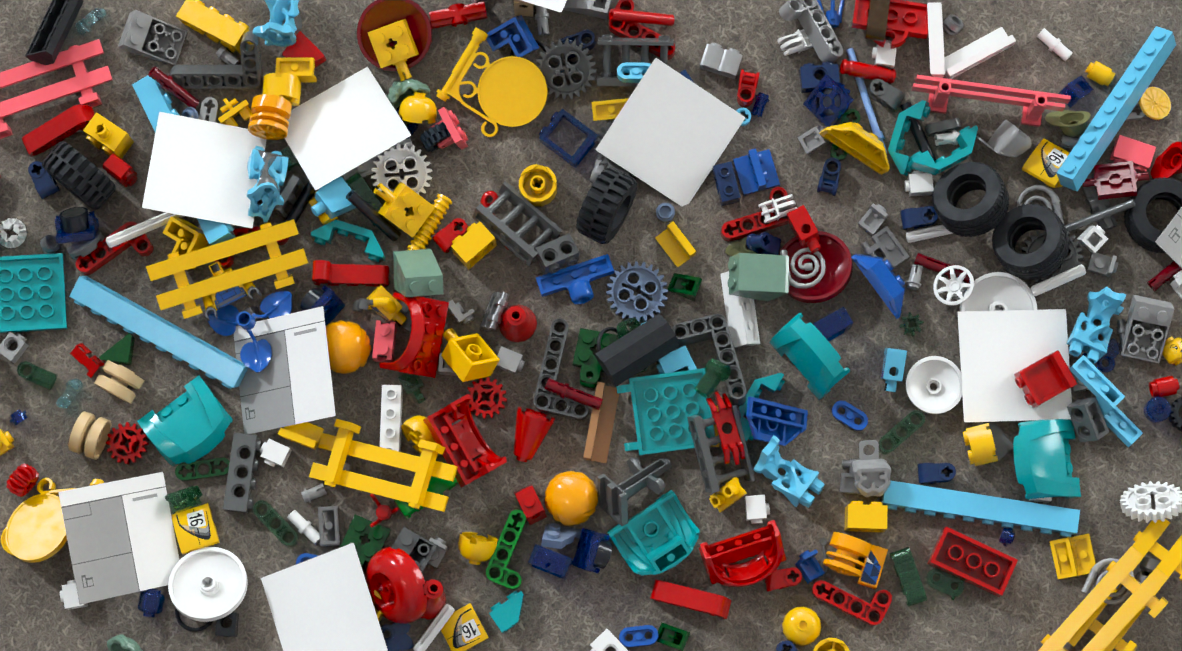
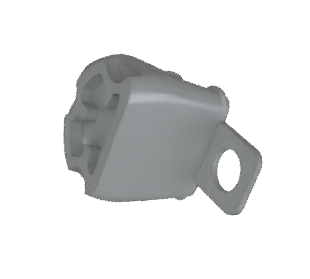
M1008 120L1003 121L987 143L976 135V138L1002 156L1018 157L1030 149L1032 145L1031 138Z
M860 441L859 460L852 462L855 479L854 485L864 497L874 495L880 497L891 484V467L886 460L879 459L878 441ZM866 445L874 447L875 451L872 455L864 454L863 449Z

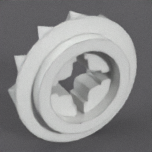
M8 218L5 221H1L0 244L6 248L20 246L25 241L27 235L25 225L18 219ZM13 228V231H14L16 234H18V236H17V235H11V236L8 238L9 235H8L4 230L7 231V230H11V229Z

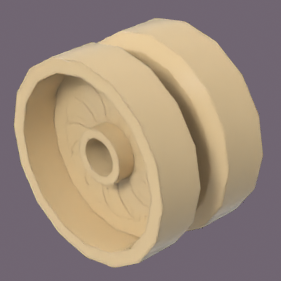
M107 360L103 370L112 376L111 379L104 375H98L94 384L123 401L132 404L136 395L127 387L140 389L145 380L135 375L128 368Z
M86 411L82 412L72 429L68 445L69 450L77 454L84 452L86 457L97 460L105 448L106 441L108 440L107 435L111 432V421L103 417H99L96 420L94 414Z

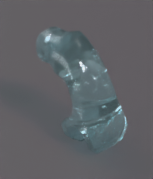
M95 8L76 23L75 29L81 35L91 32L92 26L106 16V11L103 8Z
M75 378L66 383L64 394L56 402L59 408H68L81 391L83 383L79 379Z

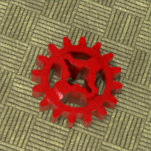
M489 377L486 378V381L479 378L480 383L477 384L473 381L474 387L467 388L470 392L469 395L472 397L469 401V406L472 405L470 412L476 411V417L482 414L483 419L490 415L492 419L493 413L500 415L499 409H505L502 402H507V398L503 397L507 393L506 390L501 391L503 388L502 384L496 385L497 379L490 382ZM482 386H491L493 388L483 389ZM475 392H477L478 399L474 402L473 397ZM499 393V401L496 405L494 398ZM485 394L486 396H488L490 394V401H482V395ZM489 407L491 410H481V408Z
M126 422L125 427L119 423V429L112 428L113 435H107L111 440L106 441V444L110 446L107 452H113L111 458H117L118 463L124 460L126 465H129L130 460L136 463L137 457L143 459L141 453H147L144 446L149 445L148 442L144 441L147 435L142 434L143 429L139 428L137 430L138 425L134 423L131 427L129 422ZM127 431H133L137 435L130 436ZM126 438H127L129 441H131V442L129 443V449H128V447H126V446L123 445V444L126 443V441H125ZM137 444H139V448H138V450L135 452V448H136ZM124 450L128 456L120 455L118 451Z

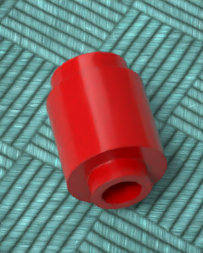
M1173 376L1162 377L1149 382L1150 394L1152 397L1157 398L1175 395L1180 388L1177 378L1174 379Z

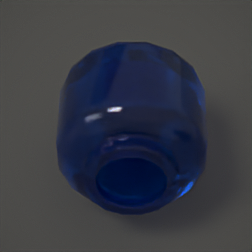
M1163 397L1151 398L1144 406L1145 417L1153 423L1163 422L1171 413V405Z
M158 589L142 591L139 595L137 608L143 612V616L154 618L155 614H160L163 611L165 596Z

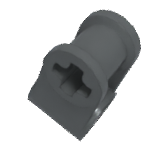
M881 79L873 80L867 88L871 99L877 101L883 107L887 106L892 112L896 111L905 97L902 91ZM876 86L879 87L878 92L874 91Z

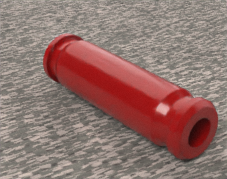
M846 59L842 60L840 65V73L869 80L881 79L889 84H892L896 78L895 69L847 61Z

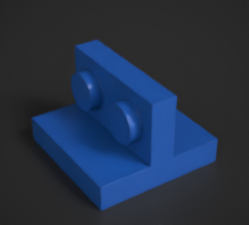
M755 148L748 150V155L733 159L743 196L780 186L770 149L757 152Z

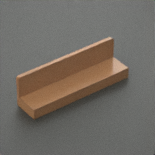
M597 382L595 396L602 398L603 401L599 411L592 408L583 458L584 460L606 463L619 393L617 394L616 387L605 386V383Z

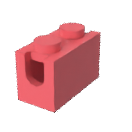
M1119 135L1110 160L1114 161V163L1133 161L1135 171L1143 173V171L1146 172L1150 168L1156 147Z
M376 320L372 359L375 362L391 363L394 361L397 333L396 322L382 323L380 320Z

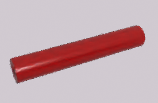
M610 9L609 11L610 20L673 26L675 21L674 15L622 9Z

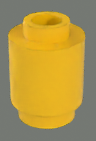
M1098 61L1090 62L1085 71L1088 73L1087 78L1107 87L1115 76L1111 68Z

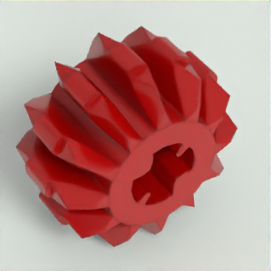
M24 463L18 466L9 476L7 488L11 493L23 497L36 485L39 473L34 467Z

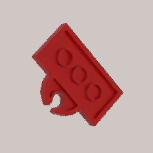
M855 0L852 28L866 30L870 0ZM890 0L885 37L889 36L893 39L890 45L891 49L902 46L906 42L907 37L927 39V4ZM873 40L876 44L884 48L886 40H884V42Z

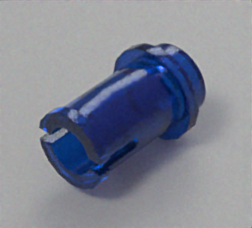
M759 92L755 96L756 101L751 114L762 118L765 106L770 100L768 99L769 95Z

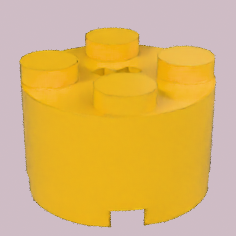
M276 73L264 75L262 94L280 96L290 101L292 106H299L301 80L298 76L282 73V76H275Z
M535 164L527 167L522 171L519 178L520 194L533 206L540 207L549 204L557 194L555 174L550 168ZM535 183L541 185V188L535 187Z
M989 423L966 428V431L963 432L965 446H970V450L967 451L970 465L979 466L998 461V457L994 456L996 455V448Z

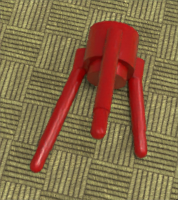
M370 494V497L378 507L376 509L378 519L371 523L370 527L389 520L392 515L399 511L398 507L391 510L389 506L382 505L374 494Z

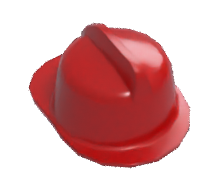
M1182 142L1172 143L1156 158L1150 172L1152 178H1169L1173 174L1182 173Z

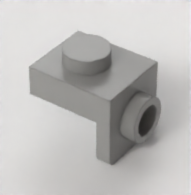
M873 203L857 225L873 236L888 216L886 209L879 204L875 205Z

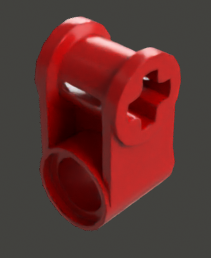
M741 69L737 93V102L740 106L749 107L753 103L760 72L755 74ZM748 94L750 99L744 100L741 98V95Z
M456 218L445 228L437 232L432 239L444 253H448V249L453 245V240L459 235L463 236L468 232V225L463 219ZM457 225L462 226L463 230L461 232L457 230Z
M795 567L776 569L765 579L767 592L798 585L802 580V573ZM792 571L794 574L799 575L795 582H792V579L787 577L790 576Z

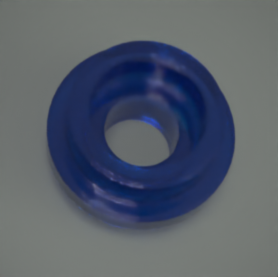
M19 409L11 414L12 419L9 422L16 426L27 419L26 410L22 412Z
M1004 528L1001 533L999 542L1003 543L1005 547L1013 543L1015 538L1013 528Z

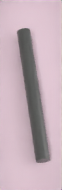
M1131 199L1067 224L1065 228L1070 232L1135 207V201Z

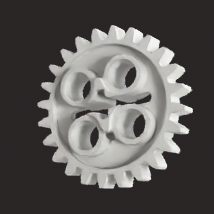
M397 143L396 148L390 147L389 151H384V155H377L380 159L379 161L373 160V163L377 165V167L371 168L372 171L376 172V174L371 175V178L377 179L373 186L382 183L393 192L394 189L388 187V182L391 179H396L399 183L402 182L407 185L408 178L415 177L417 184L414 187H408L417 194L420 191L426 193L423 187H430V184L426 181L432 179L431 176L427 175V173L432 172V169L426 167L430 164V161L424 162L427 155L420 156L421 149L415 152L414 145L408 149L407 143L404 144L403 148L400 147L399 143ZM406 159H414L415 165L412 168H407L405 166ZM387 161H395L396 168L388 170L386 168ZM399 169H403L404 172L418 170L417 174H405L404 178H400L399 175L385 177L386 173H399Z
M1149 481V484L1142 482L1141 486L1135 484L1134 488H1128V491H1124L1123 495H1121L1122 513H1125L1126 517L1131 516L1132 520L1138 518V522L1143 519L1146 520V523L1150 520L1156 523L1159 519L1164 522L1165 518L1172 519V515L1178 516V512L1182 513V491H1180V487L1175 488L1174 484L1168 486L1167 482L1164 484H1160V481L1156 482V484H1153L1151 481ZM1150 494H1154L1155 510L1151 506Z

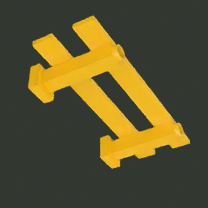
M294 219L274 226L271 225V222L259 225L261 230L183 255H179L178 251L167 255V260L146 266L150 281L173 274L178 289L156 295L160 310L183 304L185 309H182L184 319L202 314L201 304L196 305L195 299L276 274L277 277L274 280L276 289L295 284L292 274L288 275L287 270L308 263L304 248L281 255L277 243L278 240L299 234ZM263 245L267 247L270 256L268 260L189 284L185 270Z
M336 419L334 424L335 427L339 428L337 436L322 433L318 448L332 452L327 466L313 462L309 474L310 478L325 481L324 485L334 488L337 484L407 502L409 507L419 509L422 506L445 512L449 497L427 491L431 476L454 481L458 467L436 461L438 454L443 455L445 447L420 439L418 447L422 449V453L418 457L352 440L353 434H359L361 426ZM348 455L416 472L412 486L409 487L343 470L346 457Z
M1159 519L1154 523L1152 520L1143 532L1139 531L1133 539L1135 543L1132 546L1144 557L1148 552L1161 561L1157 566L1160 571L1167 577H1170L1175 571L1180 575L1179 580L1182 582V535L1168 551L1156 541L1170 525V522L1166 519L1164 522ZM1120 584L1118 589L1115 588L1112 593H1116L1121 588L1122 584ZM1103 602L1068 641L1069 644L1075 647L1088 629L1095 635L1104 625L1096 619L1107 606V603ZM1146 605L1140 609L1104 651H1113V649L1116 651H1135L1137 649V644L1130 640L1127 643L1122 638L1147 607Z
M1131 546L1117 563L1114 560L1106 568L1108 573L1052 636L1047 634L1041 641L1043 646L1038 651H1069L1064 645L1121 583L1132 595L1082 650L1104 651L1144 605L1151 609L1149 614L1153 618L1163 610L1168 601L1164 597L1159 600L1154 594L1169 577L1156 567L1142 584L1129 573L1144 556Z

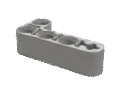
M788 0L780 7L779 14L784 20H799L822 63L835 62L843 54V48L817 0Z

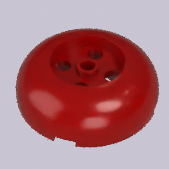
M386 547L378 551L369 561L365 575L374 607L377 611H381L383 617L395 623L407 624L420 619L426 610L428 598L427 595H424L423 585L425 580L418 565L409 554L400 548ZM374 590L379 593L381 599L374 595Z

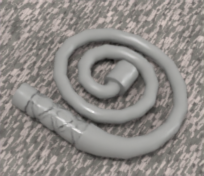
M1034 185L1026 188L1020 194L1017 206H1021L1024 196L1030 191L1041 190L1048 193L1055 209L1054 212L1065 224L1061 210V201L1051 188L1043 185ZM1032 196L1024 203L1026 205L1033 200H1040L1052 210L1050 202L1041 196Z
M803 248L794 254L790 267L797 277L809 279L819 271V261L813 255H803L798 260L799 268L805 271L813 270L812 262L802 265V261L809 258L814 262L815 269L810 274H800L795 268V261L802 253L811 252L809 248ZM781 250L780 255L788 256L787 250ZM820 252L814 253L821 261V273L817 279L806 284L797 283L792 279L789 271V285L795 288H809L821 281L825 274L826 266Z
M1102 559L1091 568L1081 592L1088 595L1101 568L1110 564L1113 560L1117 563L1119 559ZM1107 570L1100 574V576L1097 579L1096 585L1108 573ZM1122 585L1118 592L1111 593L1109 596L1119 597L1125 592L1126 587ZM1127 590L1121 598L1117 600H1108L1106 598L1104 602L1116 605L1124 602L1131 592Z

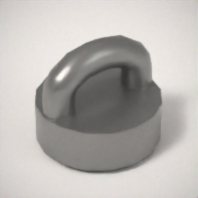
M952 14L943 22V29L950 35L958 34L964 27L962 20Z
M49 234L41 239L40 245L44 254H54L60 249V242L55 236Z

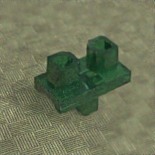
M191 486L167 494L164 498L170 503L169 507L172 509L173 514L202 503L199 499L202 496V492L198 486Z

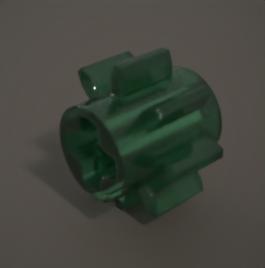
M909 312L908 318L902 316L901 320L904 324H900L899 328H904L903 335H906L908 332L914 337L915 331L919 333L922 331L919 325H922L924 321H919V314L912 316L911 312ZM914 321V326L909 328L908 322Z

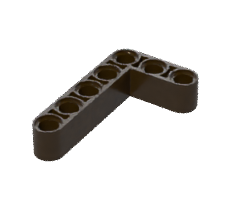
M870 0L865 39L884 42L890 0Z

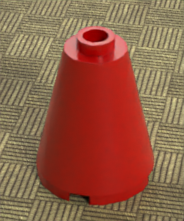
M512 305L502 312V320L499 324L500 332L506 339L512 342H523L534 334L537 320L530 308L524 305Z
M518 407L513 454L517 456V460L527 462V460L533 459L553 425L555 418L551 416L549 420L546 418L547 414L529 408H526V411H521L522 407Z
M434 579L425 581L423 585L424 595H427L428 599L426 610L421 618L426 620L436 618L447 601L442 584Z

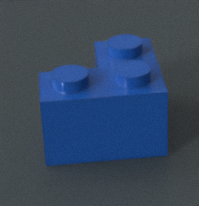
M522 15L510 19L487 33L488 37L486 40L492 51L499 50L510 44L516 57L523 58L539 49Z

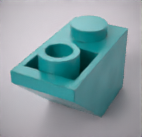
M517 591L512 592L507 596L508 600L503 604L498 602L490 608L492 611L489 614L502 633H505L519 623L524 598L522 591L519 593Z

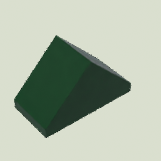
M674 273L667 290L695 301L702 284V279Z
M130 333L99 356V358L104 363L109 360L115 364L131 365L135 338Z
M661 622L656 642L675 650L683 651L690 632Z

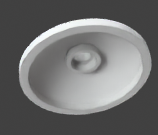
M929 356L919 360L912 366L906 378V392L910 401L921 411L930 414H941L951 410L962 397L961 371L952 361L944 357ZM930 384H936L937 389L931 390Z

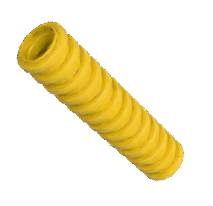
M442 194L437 195V199L434 200L435 204H432L435 206L434 210L417 231V235L413 237L414 240L410 241L411 245L407 246L408 250L426 249L425 246L429 244L428 240L432 239L431 235L435 234L434 230L438 229L437 225L441 224L440 220H443V215H446V210H449V205H452L451 199Z

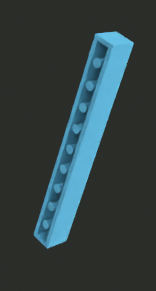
M1158 26L1154 28L1057 171V176L1062 186L1078 191L1175 48L1176 42L1172 31Z
M146 76L132 84L155 133L159 112L179 115L177 110L173 109L171 105L173 101L170 95L165 93L160 84L151 77ZM197 218L210 245L235 238L233 233L235 228L233 225Z
M79 276L69 296L75 299L74 302L76 304L91 308L90 311L99 316L102 314L107 317L108 322L115 325L120 324L123 326L124 331L138 334L142 341L156 344L158 350L172 353V357L176 360L188 362L189 367L206 372L205 375L215 380L217 378L227 388L239 387L248 370V367L243 362L88 276Z
M891 481L889 488L882 495L883 505H887L889 510H897V507L905 508V512L916 513V510L924 511V515L936 516V513L944 514L943 518L955 519V516L963 517V521L974 522L976 519L982 520V524L994 525V522L1002 523L1001 527L1013 528V525L1021 526L1023 531H1033L1034 528L1040 529L1042 534H1052L1053 531L1059 532V536L1069 538L1078 532L1080 510L897 481Z

